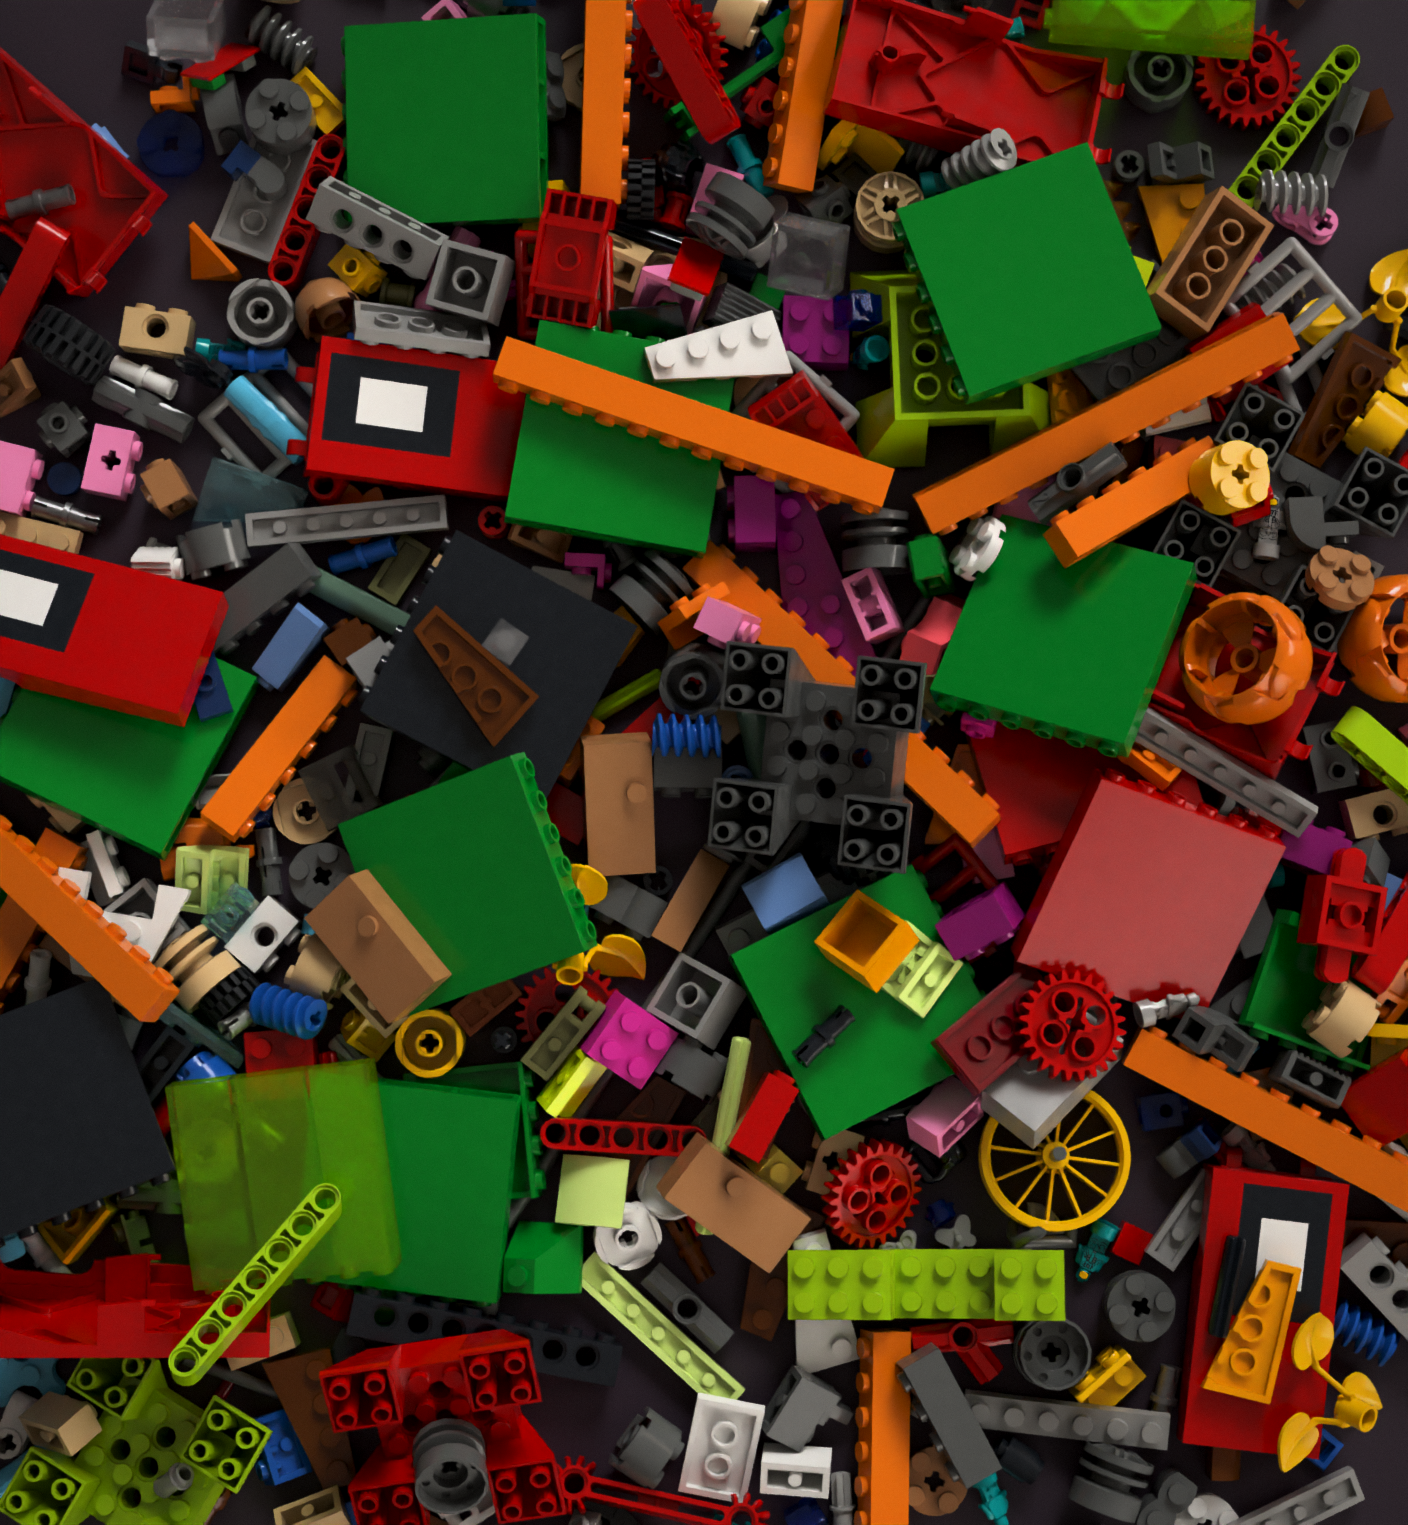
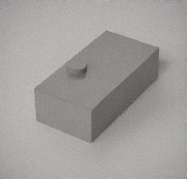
M1086 1012L1088 1022L1096 1025L1097 1019ZM1072 1019L1066 1021V1024L1070 1026L1069 1033L1075 1031V1029L1071 1027ZM1051 1031L1044 1038L1046 1039V1041L1053 1044L1055 1041V1034L1053 1031ZM1117 1037L1116 1040L1123 1044V1039ZM1077 1040L1075 1050L1078 1055L1084 1057L1086 1048L1082 1042ZM1064 1043L1060 1046L1059 1053L1062 1055L1064 1053ZM1122 1049L1112 1050L1118 1059L1114 1062L1106 1061L1107 1071L1100 1072L1096 1069L1097 1077L1089 1079L1085 1075L1084 1081L1077 1083L1073 1075L1070 1081L1065 1083L1061 1080V1073L1055 1078H1048V1067L1040 1072L1036 1071L1039 1060L1035 1059L1027 1062L1026 1059L1031 1053V1050H1029L982 1091L981 1109L1034 1150L1121 1059Z

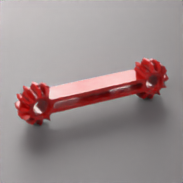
M581 1455L577 1458L576 1465H573L570 1456L564 1458L566 1468L562 1469L557 1464L567 1515H572L575 1505L578 1506V1510L582 1515L586 1514L584 1502L589 1501L691 1525H732L734 1518L741 1514L751 1518V1525H768L760 1522L770 1518L769 1511L757 1513L763 1506L761 1499L756 1500L750 1506V1493H745L743 1503H739L735 1493L731 1494L733 1505L728 1507L591 1476L595 1472L597 1465L592 1461L584 1468L585 1458ZM580 1477L584 1479L583 1489L575 1494L569 1493L566 1488L568 1481L571 1478ZM601 1487L638 1496V1501L633 1502L594 1493L593 1491L595 1488ZM680 1506L723 1515L724 1519L717 1521L682 1513L678 1509Z

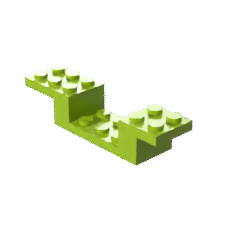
M788 1250V1320H893L895 1318L1066 1321L1064 1250Z

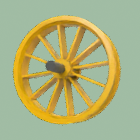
M1092 1090L1082 1099L1090 1106L1062 1142L1059 1141L1060 1121L1054 1129L1053 1140H1050L1047 1135L1044 1138L1045 1142H1040L1037 1145V1151L991 1145L999 1122L991 1116L988 1118L983 1128L978 1148L980 1175L993 1202L1015 1222L1031 1229L1039 1226L1047 1232H1064L1077 1229L1102 1217L1122 1194L1129 1176L1131 1164L1128 1135L1116 1111L1106 1100ZM1094 1108L1098 1111L1111 1131L1067 1148V1142L1091 1110ZM1113 1134L1117 1149V1163L1070 1156V1151ZM991 1150L1031 1155L1035 1156L1036 1162L995 1178L992 1171L990 1153ZM1069 1161L1116 1167L1114 1180L1109 1191L1105 1193L1070 1166ZM1038 1165L1041 1169L1016 1204L1013 1205L1002 1193L997 1181ZM1064 1169H1067L1103 1197L1099 1204L1083 1215L1064 1174ZM1048 1173L1049 1180L1043 1220L1024 1213L1018 1207L1042 1175ZM1057 1173L1077 1218L1065 1221H1049L1054 1176Z

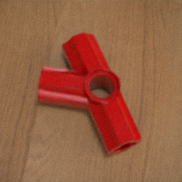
M950 1319L949 1321L908 1326L911 1332L912 1353L930 1342L936 1345L941 1353L955 1351L980 1385L992 1380L1004 1368L989 1346L1014 1343L1012 1321ZM959 1327H967L969 1329L968 1338L961 1343L955 1342L953 1340L954 1331Z

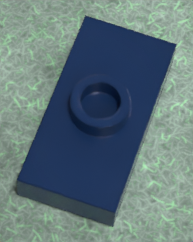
M214 650L194 700L201 722L234 712Z

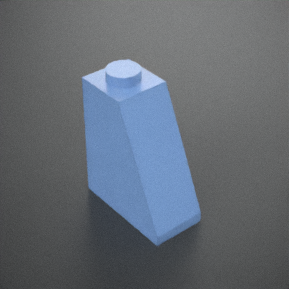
M298 602L252 667L259 674L257 676L258 683L269 692L276 688L283 693L323 644V638L332 633L331 629Z

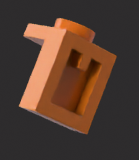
M182 76L183 89H179L176 86H163L159 88V91H150L151 106L156 114L196 112L195 101L201 98L200 88L193 87L190 78Z

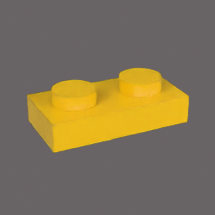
M305 66L290 81L302 87L309 96L315 111L317 128L324 135L334 134L345 124L342 116L343 104Z

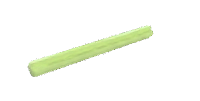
M740 1036L732 1038L712 1143L728 1155H730L731 1147L725 1145V1142L736 1124L752 1044L748 1038ZM696 1222L695 1229L697 1233L713 1235L712 1232Z

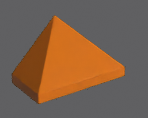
M193 221L189 225L191 280L238 282L243 278L232 262Z

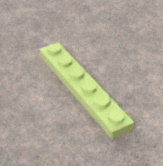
M596 1251L583 1263L582 1287L697 1393L735 1400L743 1394L745 1388L614 1267L603 1262Z

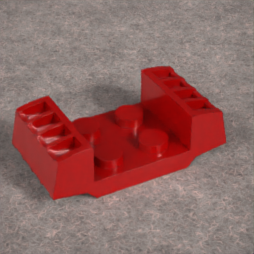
M547 188L543 212L539 221L529 280L526 317L592 328L597 324L601 300H597L608 230H614L617 205L613 199Z
M801 370L748 407L749 416L753 421L864 458L855 442L804 370ZM810 490L807 493H803L816 512H820L832 504L822 500L819 493Z

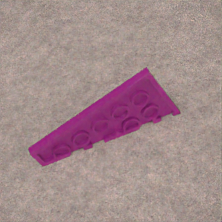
M803 493L775 494L782 608L788 614L792 610L795 611L806 622L803 628L811 636L818 633L830 645L827 651L835 659L841 655L854 668L851 674L856 678L858 656L877 657L873 645L865 640L841 582L844 577L824 533L818 514Z

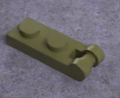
M581 985L574 990L566 1003L520 1058L521 1062L545 1081L549 1080L606 1008V1005L600 1000L595 1002L587 995L588 991ZM578 1005L587 1012L582 1020L572 1013Z

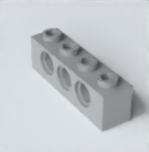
M329 176L319 184L306 220L314 223L315 228L327 234L333 233L343 238L347 245L356 249H364L374 254V257L382 263L394 264L402 268L406 275L414 279L426 280L434 273L443 238L449 239V236L332 176ZM342 209L350 213L352 222L343 218ZM371 225H375L381 230L382 237H378L372 232ZM401 240L410 244L412 252H407L403 249Z
M1363 1231L1342 1250L1340 1269L1408 1340V1269L1400 1260L1394 1264L1386 1256L1391 1252L1389 1248L1377 1236L1371 1240ZM1384 1266V1272L1380 1276L1370 1277V1272L1374 1267ZM1397 1291H1407L1406 1297L1398 1302L1392 1301Z

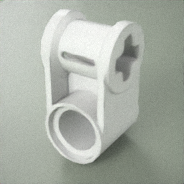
M16 1390L10 1398L0 1422V1458L5 1460L22 1454L30 1442V1438L18 1417L37 1402L38 1399L19 1390ZM13 1435L12 1442L16 1444V1447L6 1450L7 1443L3 1441V1438Z

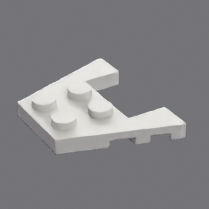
M59 867L58 875L63 879L67 878L73 881L81 889L79 894L87 901L92 872ZM159 884L152 919L104 911L102 916L109 923L113 922L123 928L127 933L125 938L132 945H138L146 950L151 956L149 961L153 964L166 936L175 925L184 903L188 901L191 890ZM69 954L72 974L93 977Z

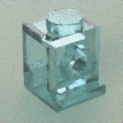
M233 882L201 920V923L227 943L253 914L260 902L254 898L248 889L240 887L237 883Z

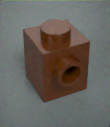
M357 617L351 621L345 618L331 627L332 633L323 638V646L333 661L346 670L349 668L346 658L377 637L367 622L361 624Z

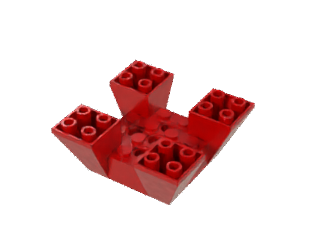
M505 1329L372 1348L319 1371V1379L333 1433L377 1427L381 1440L380 1444L348 1485V1492L357 1525H430V1510L418 1501L415 1494L412 1446L413 1439L420 1429L433 1421L444 1418L462 1419L472 1423L481 1431L485 1441V1462L488 1471L489 1487L498 1524L567 1514L555 1455L521 1412L520 1405L542 1402L536 1368L528 1339Z

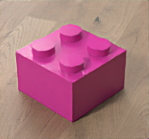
M615 990L605 1004V1010L578 1043V1047L587 1055L641 1090L679 1033Z

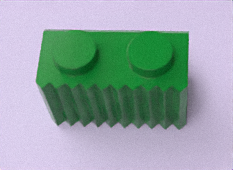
M922 534L916 536L914 541L906 543L913 582L926 599L954 593L957 590L954 574L952 573V563L949 562L950 555L937 536Z

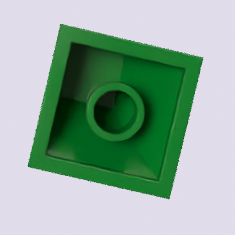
M519 1221L504 1256L503 1292L524 1294L582 1293L584 1226L554 1222Z

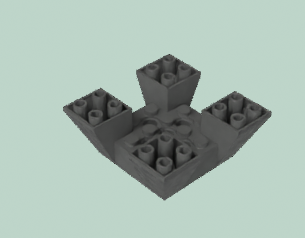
M1249 382L1245 383L1213 442L1216 446L1230 441L1241 440L1266 452L1270 473L1269 483L1273 494L1277 495L1276 497L1280 499L1279 507L1276 509L1283 511L1282 503L1286 500L1285 493L1287 491L1295 493L1297 497L1322 496L1324 523L1358 521L1359 535L1394 538L1408 512V469L1365 446L1339 481L1285 452L1306 413ZM1181 499L1153 553L1194 563L1197 575L1196 583L1198 584L1203 583L1212 587L1217 576H1220L1248 592L1268 595L1277 599L1302 620L1306 627L1305 632L1313 647L1332 653L1355 609L1341 611L1330 608L1318 600L1320 595L1313 587L1309 590L1305 581V570L1316 554H1310L1298 549L1289 540L1286 532L1283 531L1282 535H1278L1277 545L1281 546L1279 560L1267 561L1266 564H1261L1255 558H1252L1253 543L1258 542L1260 530L1257 526L1253 528L1254 521L1233 527L1225 515L1211 514ZM1345 545L1332 546V547L1344 549Z
M727 641L720 710L767 715L761 778H714L707 847L772 856L777 852L799 820L841 825L837 865L905 874L913 803L903 795L909 733H920L927 663L858 656L854 686L816 681L794 648ZM837 711L842 716L840 727H837L834 722V715ZM801 741L807 749L805 757H802L799 753ZM833 745L839 751V758L836 762L831 757ZM866 749L872 756L869 766L863 760V753ZM830 779L834 782L836 787L835 794L833 796L829 793L827 788V784Z

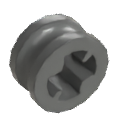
M1134 150L1121 152L1113 164L1114 176L1123 183L1136 181L1144 169L1143 157ZM1129 159L1134 161L1133 169L1136 172L1132 173V170L1128 174L1123 172L1124 165L1121 161L1125 160V163Z

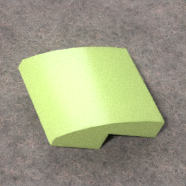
M222 845L178 847L176 849L175 887L191 890V895L188 901L184 903L181 911L207 915L210 909L244 914L247 909L250 848Z
M906 921L919 938V942L881 989L906 1008L924 1018L961 968L963 962L959 959L954 961L946 948L938 942H933L913 924Z
M563 1154L555 1223L622 1229L630 1160Z

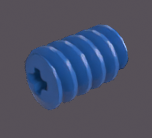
M657 713L653 722L652 756L657 747L660 748L662 756H667L670 747H673L676 757H681L683 749L686 747L690 757H694L697 749L700 748L703 758H708L711 749L714 748L717 758H721L722 725H719L716 715L711 716L707 725L703 715H698L695 723L692 724L689 714H684L681 724H678L675 714H670L668 722L664 723L662 714Z
M267 982L260 984L255 989L249 1003L250 1016L255 1024L273 1030L276 1029L304 1040L312 1039L321 1031L328 1013L327 1004L324 1000L314 999V997L309 995L304 996L299 992L293 993L292 990L282 989V987L277 985L272 986Z
M1342 1297L1337 1300L1334 1339L1339 1334H1342L1341 1345L1343 1347L1354 1341L1353 1352L1356 1354L1364 1347L1367 1348L1365 1359L1369 1361L1377 1354L1379 1355L1377 1366L1382 1367L1395 1352L1400 1341V1332L1397 1333L1396 1327L1391 1324L1385 1326L1384 1320L1380 1318L1373 1319L1372 1314L1368 1311L1361 1313L1359 1306L1355 1304L1349 1306L1347 1299Z

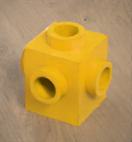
M347 244L327 264L340 277V280L344 281L354 292L365 298L381 287L384 277L388 274L379 265L381 262L374 257V254L364 249L353 248Z

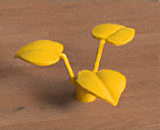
M1408 249L1384 257L1374 265L1369 274V286L1375 294L1381 297L1375 305H1371L1361 315L1362 320L1371 314H1375L1376 318L1381 322H1393L1389 352L1401 358L1402 361L1395 369H1390L1383 379L1385 381L1383 386L1393 394L1408 397V345L1402 346L1398 351L1396 350L1399 327L1403 322L1400 315L1408 307ZM1319 298L1308 302L1293 318V321ZM1333 303L1299 335L1304 341L1314 347L1346 317ZM1337 343L1332 349L1336 350L1339 343Z
M571 864V875L576 888L581 891L584 897V905H594L602 901L608 892L606 878L599 871L588 865ZM621 934L606 936L602 940L601 945L598 944V946L589 949L585 958L582 952L552 963V968L556 969L557 980L565 985L580 983L584 972L588 970V964H590L594 971L599 968L601 969L600 974L607 976L633 977L644 980L646 974V958L641 946L633 938Z
M1321 1312L1313 1314L1300 1326L1292 1342L1291 1356L1296 1368L1305 1370L1311 1365L1341 1395L1337 1396L1334 1418L1313 1417L1310 1420L1306 1413L1299 1412L1289 1418L1284 1424L1277 1444L1279 1468L1283 1473L1295 1467L1312 1451L1319 1437L1316 1425H1336L1342 1429L1352 1426L1362 1432H1368L1376 1423L1378 1417L1377 1410L1383 1408L1376 1388L1365 1374L1361 1372L1351 1373L1341 1385L1320 1367L1318 1361L1322 1360L1329 1353L1334 1341L1333 1325Z

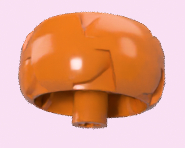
M1408 574L1387 575L1374 579L1372 594L1363 605H1357L1337 642L1341 663L1352 675L1349 678L1350 681L1361 692L1383 702L1408 703ZM1396 599H1402L1405 602L1403 622L1400 624H1383L1384 619L1390 613V607ZM1384 654H1398L1397 676L1389 667V661Z
M1237 592L1214 600L1206 606L1207 611L1194 619L1188 626L1179 648L1178 662L1180 669L1183 671L1181 680L1188 695L1201 709L1215 718L1230 724L1254 725L1276 718L1293 704L1298 690L1305 689L1311 675L1313 650L1305 632V625L1291 609L1268 595ZM1255 623L1263 626H1273L1272 634L1277 640V647L1262 652L1251 644ZM1230 643L1235 647L1230 659L1232 669L1216 678L1215 668L1217 660L1224 646ZM1240 674L1255 684L1244 692L1232 695Z

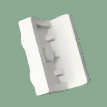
M96 830L86 834L87 841L80 844L89 848L85 855L88 857V861L84 869L86 872H92L90 885L97 904L103 907L113 903L129 890L128 885L131 882L124 866H120L116 856L119 850L113 836L101 830Z

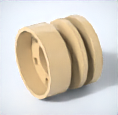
M893 171L877 173L865 181L858 191L852 219L855 234L863 245L872 251L884 254L900 252L905 249L902 241H896L891 223L895 222L896 209L924 200L923 192L918 184L907 175ZM895 205V213L892 210L887 213L884 212V206L890 207Z
M201 924L176 938L163 950L159 959L153 964L156 968L161 967L166 971L170 970L169 973L174 978L173 984L177 981L182 983L178 988L181 991L175 997V1000L187 1013L197 1010L199 1002L214 987L241 967V964L228 950L220 952L214 957L210 954L219 941L216 936L207 939L201 944L210 931L205 924Z

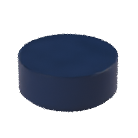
M69 462L55 464L50 469L47 477L49 487L56 494L64 497L76 494L81 489L83 480L80 470Z

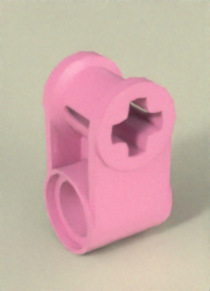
M1279 204L1272 211L1273 218L1279 224L1292 230L1313 245L1321 246L1326 244L1338 227V217L1328 207L1323 217L1319 216L1318 207L1314 208L1311 216L1306 215L1305 206L1301 207L1298 215L1293 214L1292 205H1288L1285 214L1280 213ZM1320 222L1325 225L1321 231L1316 228Z

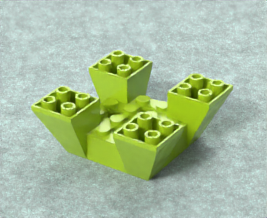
M908 270L850 272L852 339L880 335L888 337L890 347V388L855 403V408L860 413V418L856 422L857 447L865 459L890 468L924 467L928 427L988 424L990 455L1051 425L1048 392L1032 383H1027L966 405L963 396L958 397L953 392L951 384L952 378L955 375L951 365L946 366L942 360L939 347L943 346L939 334L934 335L930 329L927 319L930 311L927 303L921 304L915 288L918 280L914 272L909 273ZM926 350L932 354L933 360L923 363L917 359L916 352Z
M81 1358L66 1386L104 1409L98 1420L102 1431L82 1448L78 1457H71L59 1452L31 1446L0 1499V1511L21 1525H79L90 1515L106 1525H204L225 1487L235 1494L240 1491L273 1431L216 1395H213L205 1411L168 1388L158 1358ZM170 1428L174 1430L176 1435L173 1444L168 1440ZM125 1441H127L130 1445V1454L128 1457L125 1455L123 1451V1445ZM153 1458L158 1463L156 1475L151 1470ZM180 1462L191 1466L194 1471L193 1483L184 1493L178 1490L168 1498H161L155 1493L153 1488L154 1481L159 1476L166 1474L173 1464ZM136 1489L141 1495L139 1505L134 1501V1491Z

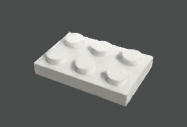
M698 1392L678 1491L732 1502L731 1494L735 1493L739 1503H743V1497L748 1492L765 1413V1405Z

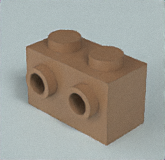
M163 458L151 462L145 467L147 471L140 474L145 483L140 486L149 504L152 503L155 509L158 508L170 520L200 504L183 472L170 458L165 461Z

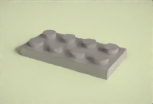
M252 135L249 146L283 172L288 184L287 192L281 199L268 200L263 197L255 184L241 175L237 182L234 181L210 240L216 245L269 264L317 140L312 139L302 150L299 149L288 155H276L263 149Z
M357 300L353 302L354 339L360 340L364 344L378 345L379 343L393 344L395 347L404 350L416 347L427 349L435 354L454 352L460 353L467 358L489 357L491 344L487 323L447 312Z

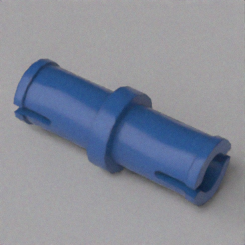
M249 347L248 350H219L218 361L225 364L230 370H249L250 373H258L259 370L288 369L286 348L258 350L257 347Z
M390 535L368 544L360 542L355 544V548L334 555L331 554L328 556V562L332 573L337 576L340 573L359 567L367 569L374 562L396 557L398 555V548L394 538Z

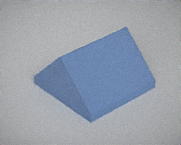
M800 852L741 885L762 926L769 935L831 905Z

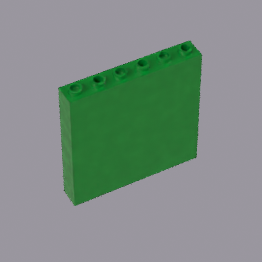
M537 13L344 26L345 36L341 38V51L343 56H345V70L342 71L341 80L343 88L346 90V103L342 106V116L346 123L347 135L343 139L345 156H347V170L344 171L343 175L344 183L431 228L539 222L543 212L547 188H549L546 20ZM344 210L345 220L352 222L350 213ZM371 225L372 231L380 230L377 226Z
M1088 142L896 209L895 222L891 223L893 234L897 242L902 241L906 249V253L903 254L905 265L909 273L914 272L918 284L915 285L918 298L921 304L927 303L930 315L927 316L930 329L934 335L939 334L943 346L939 347L942 360L946 366L951 365L955 375L952 378L954 391L958 397L963 396L966 405L1151 340L1158 336L1162 328Z
M539 320L535 342L537 347L727 412L730 410L735 377L723 380L710 378L698 379L697 381L653 382L643 350L645 347L665 342L660 337L647 336L645 339L632 337V333L623 330H613L612 333L599 331L597 326L592 328L566 325L565 323ZM526 394L504 523L703 558L706 553L721 460L713 457L710 460L700 459L692 455V450L681 446L678 449L668 448L660 444V439L649 435L646 438L636 437L629 434L626 427L614 424V427L604 426L594 420V416L582 413L581 416H575L563 411V406L550 402L549 405H543L531 400L530 395Z
M1002 514L999 521L1005 524L1006 532L1000 529L999 538L1004 540L1003 545L991 566L984 573L978 571L976 579L930 687L935 704L945 711L955 712L960 710L967 712L977 720L986 721L987 719L999 721L1009 729L1018 730L1019 728L1031 730L1035 735L1044 739H1051L1052 737L1063 739L1067 744L1076 748H1084V746L1095 748L1101 754L1108 757H1117L1119 755L1128 758L1195 586L1197 575L1194 563L1111 542L1065 569L1043 536L1051 526H1044L1043 524Z
M216 658L234 712L201 722L195 703H193L185 727L23 689L18 686L12 697L13 705L8 714H3L0 717V782L165 861L259 689L258 679L256 676Z
M525 752L510 755L337 824L355 873L366 869L369 870L452 974L409 1015L598 946L595 926L587 918L583 907L584 897L575 886L571 875V863L562 852L559 844V831L549 818L546 810V797L538 789L534 778L535 769L533 763L526 757Z
M911 864L906 867L905 874L893 873L859 890L901 919L909 921L933 942H938L947 949L934 926L944 916L943 911L936 900L931 901L925 890L928 888V883L920 869L915 871ZM853 894L731 954L729 957V961L787 1075L795 1079L793 1086L799 1089L798 1096L821 1141L955 1074L931 1045V1042L986 996L983 990L978 991L973 982L976 975L967 960L962 961L960 958L959 960L963 962V965L926 1016L921 1018L882 989L875 993L827 960L814 941ZM840 1004L845 1007L844 1011L848 1009L856 1021L851 1023L835 1039L836 1044L831 1049L826 1048L808 1068L803 1067L802 1063L800 1064L791 1052L813 1033L811 1029L816 1024L821 1025Z
M322 1070L317 1073L313 1078L302 1201L317 1185L330 1183L340 1191L342 1214L297 1266L295 1278L305 1279L304 1282L311 1285H323L325 1282L338 1283V1287L342 1289H357L358 1286L363 1285L382 1289V1294L395 1290L414 1295L416 1298H422L425 1294L438 1296V1300L443 1302H457L458 1299L471 1300V1304L480 1307H488L492 1303L496 1304L502 1295L504 1256L507 1247L522 1095ZM324 1198L318 1202L317 1206L322 1209H328L335 1204V1201L330 1198ZM302 1224L299 1226V1235H307L313 1228Z

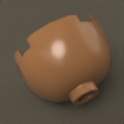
M332 277L314 279L308 282L297 296L294 305L295 317L306 339L309 340V337H312L319 343L322 335L339 338L350 331L348 324L353 320L354 300L360 301L356 292L344 281Z

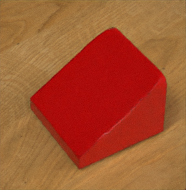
M1122 1220L1118 1227L1120 1230L1114 1242H1111L1108 1251L1139 1265L1145 1254L1144 1250L1152 1239L1153 1234Z
M325 1282V1284L319 1285L310 1306L333 1320L346 1323L353 1289H342L338 1287V1283Z

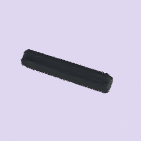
M1228 1235L1226 1237L1208 1328L1209 1334L1214 1337L1226 1338L1228 1336L1246 1246V1240L1240 1236Z

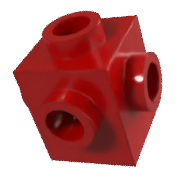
M761 76L757 79L754 86L748 85L740 97V102L743 103L740 110L747 114L744 120L760 130L763 125L770 128L773 124L775 111L773 99L778 91L777 84ZM767 100V106L761 109V104Z

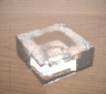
M500 618L482 646L510 667L529 637Z

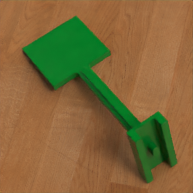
M790 8L759 28L773 51L723 86L728 98L737 94L780 63L784 55L785 42L783 36L785 28L789 24ZM839 29V32H838L836 50H837L838 41H839L840 32H841L840 29ZM682 101L663 116L665 123L674 118L677 122L675 123L678 130L681 128L684 132L677 141H688L699 131Z

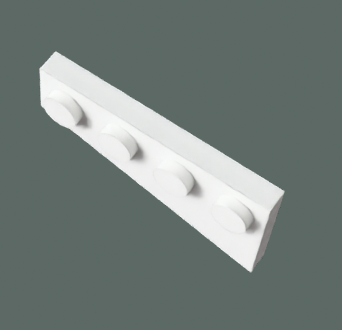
M772 310L651 345L643 350L654 383L697 381L698 379L715 378V380L733 377L763 378L764 376L778 375L779 377H791L793 374Z
M825 1228L799 1235L792 1244V1250H831ZM795 1320L797 1367L813 1373L860 1359L857 1355V1338L851 1320Z

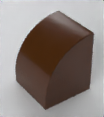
M1382 87L1370 91L1356 128L1354 139L1385 128L1394 119Z
M1206 1446L1205 1475L1211 1481H1233L1240 1479L1241 1450Z

